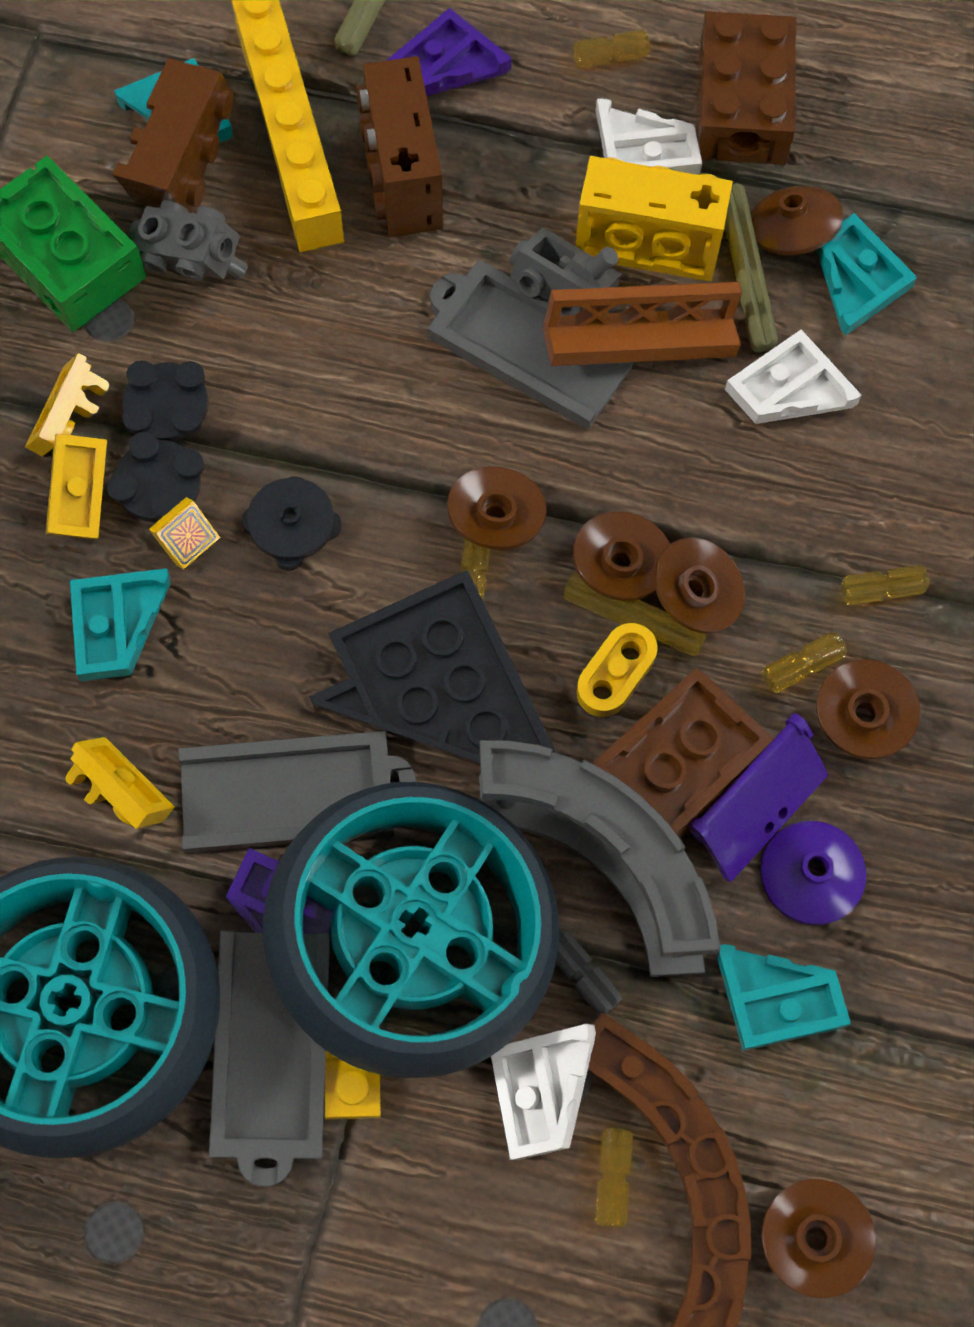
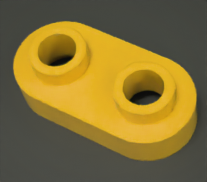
M626 623L615 628L607 637L578 680L577 699L586 712L597 717H608L618 713L624 707L653 666L656 658L657 641L648 628L636 623ZM626 648H633L639 653V657L634 660H628L622 655L621 651ZM597 687H605L611 692V696L607 699H599L593 694V690Z

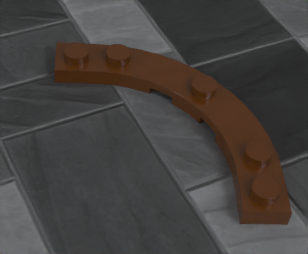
M601 1012L593 1024L596 1035L587 1073L615 1091L650 1123L662 1139L675 1163L688 1202L692 1244L689 1275L683 1298L670 1327H737L743 1310L749 1260H751V1226L745 1187L727 1136L722 1127L720 1128L707 1105L698 1095L699 1092L694 1085L667 1058Z

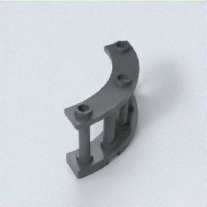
M480 740V800L504 815L520 831L542 836L577 853L593 865L613 885L628 906L642 935L648 957L650 977L704 974L703 955L718 954L721 950L715 915L702 878L698 877L693 864L685 853V846L664 818L642 796L625 783L587 761L581 763L564 755L553 753L550 748L535 744Z

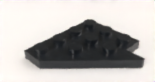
M468 569L328 633L349 679L309 696L315 708L379 731H386L387 734L480 766V740L535 744L550 748L555 753V749Z

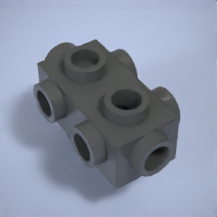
M163 200L160 208L146 206L142 218L134 220L131 224L129 237L138 247L143 266L153 272L165 274L167 269L176 270L183 276L201 281L203 276L224 279L227 273L239 280L245 275L248 268L246 262L234 256L240 235L225 223L226 217L222 213L210 207L199 206L197 213L193 214L189 213L185 207L178 203Z
M544 227L528 241L525 239L521 240L510 258V264L514 266L510 279L516 282L518 289L528 297H536L538 295L548 302L551 290L618 287L622 273L612 268L618 262V255L612 248L605 247L593 257ZM582 306L562 307L560 316L575 315L585 308ZM615 306L607 312L614 313L617 306Z

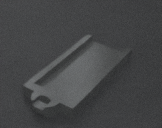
M478 259L467 276L458 273H448L443 275L433 285L430 291V308L436 317L427 328L428 339L587 430L591 428L636 363L551 366L543 334L548 301L538 295L536 297L524 295L518 289L516 282L510 279V276ZM450 292H454L448 299H445Z
M386 731L178 748L182 784V850L185 854L287 846L290 845L298 833L314 817L340 799L365 788L391 783V778L395 774L399 777L400 782H416L415 775L407 761L398 756H388ZM394 828L367 833L353 840L394 836Z
M220 931L218 969L220 1009L215 1034L209 1157H237L239 1169L244 1178L249 1182L264 1187L276 1185L285 1179L291 1171L294 1158L322 1159L326 1050L314 1042L301 1029L281 1000L266 960L263 933ZM330 933L303 934L307 954L314 972L328 992ZM269 1158L277 1161L278 1164L272 1168H260L254 1162L257 1159Z

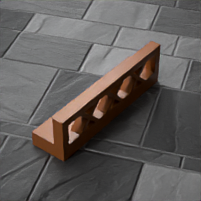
M739 282L551 290L543 324V334L551 366L736 357L741 344L733 317L742 295ZM723 300L721 308H700L710 301ZM664 303H678L667 311L654 310ZM617 305H631L630 308L622 313L607 312ZM582 306L585 308L575 315L560 316L562 307Z

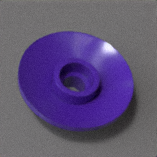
M803 821L785 827L771 839L761 860V881L768 899L783 915L799 923L824 925L843 918L858 904L865 889L866 866L859 848L846 833L827 823ZM811 860L822 862L826 869L825 875L814 876L808 869V862Z

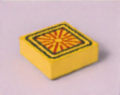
M187 497L149 529L176 566L183 570L220 538L196 503Z

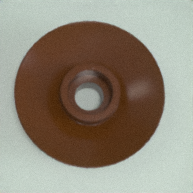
M792 186L769 194L751 212L757 245L768 252L778 255H799L821 248L837 235L842 226L843 211L839 200L827 190L814 186Z
M482 467L467 472L454 483L447 501L448 517L455 530L469 542L487 549L508 550L527 544L539 534L546 518V502L538 486L522 473L504 467Z
M608 512L592 518L580 529L573 546V561L581 579L595 592L614 600L634 601L646 598L656 592L654 584L655 565L662 551L670 543L660 528L650 520L629 512ZM621 561L625 563L627 567L617 566L613 562Z
M689 537L673 542L658 557L654 569L655 589L662 606L677 623L694 632L711 634L728 628L738 619L745 602L744 582L737 565L723 549L710 541Z
M854 660L837 667L824 680L816 701L818 722L826 737L841 751L862 759H880L899 752L913 738L920 722V702L911 682L896 668L876 660ZM859 708L868 709L873 716V720L870 722L860 720L856 715V710Z
M809 1179L792 1184L773 1199L763 1219L761 1237L765 1258L777 1278L788 1288L799 1294L813 1298L840 1296L860 1284L872 1266L876 1252V1232L872 1218L862 1201L853 1192L838 1183L823 1179ZM810 1228H817L824 1235V1245L820 1250H813L806 1243L805 1236Z

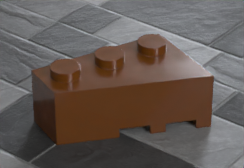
M168 58L146 103L147 109L152 110L150 118L144 129L135 127L129 138L130 143L136 145L127 165L117 163L112 175L137 206L160 208L163 200H169L182 205L189 213H192L193 208L199 207L205 193L203 177L208 163L212 164L216 159L219 149L217 133L222 119L226 120L231 113L233 93L221 72Z

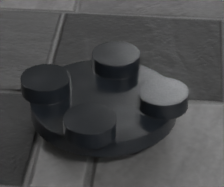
M136 361L128 367L126 376L129 383L123 394L122 405L124 410L123 422L130 433L149 432L157 440L174 442L196 433L201 428L208 412L209 399L204 385V370L200 364L187 361L182 364L166 362L152 365L147 361Z
M140 432L131 438L129 451L120 459L114 476L107 483V491L110 498L114 502L121 504L132 516L148 522H158L186 497L194 502L196 501L201 488V474L204 471V461L201 454L196 450L186 449L171 441L157 440L149 432Z
M299 476L279 479L264 486L254 496L249 508L242 516L244 530L251 535L256 546L268 556L273 557L276 565L286 571L299 568L305 558L320 551L329 540L336 538L342 529L341 519L334 512L328 495L316 484Z

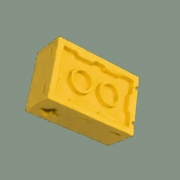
M590 156L579 204L575 246L593 257L605 247H610L618 255V262L615 265L712 282L733 181L719 179L710 174L697 175L674 171L664 166H646L624 162L614 157L601 158Z

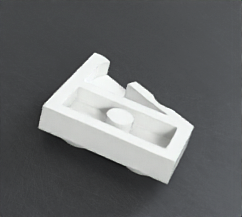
M597 99L596 115L604 158L614 157L629 163L646 166H664L674 171L700 174L702 160L694 124L677 119H663L656 113L638 109L636 115L611 108V100Z
M799 330L727 380L725 387L726 392L755 424L850 409L859 403L862 396L802 330Z
M584 1024L509 1043L491 1056L510 1160H521L570 1148L596 1035L594 1025Z

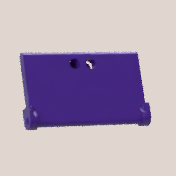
M793 713L786 720L787 726L700 819L695 818L688 826L693 837L704 844L723 878L729 883L733 881L828 776L810 740L813 733L808 723L798 714Z

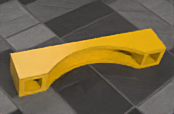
M231 0L238 37L265 120L299 253L343 243L344 234L340 206L280 1Z

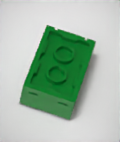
M47 155L34 164V170L31 168L27 169L0 189V258L74 333L147 276L137 245Z

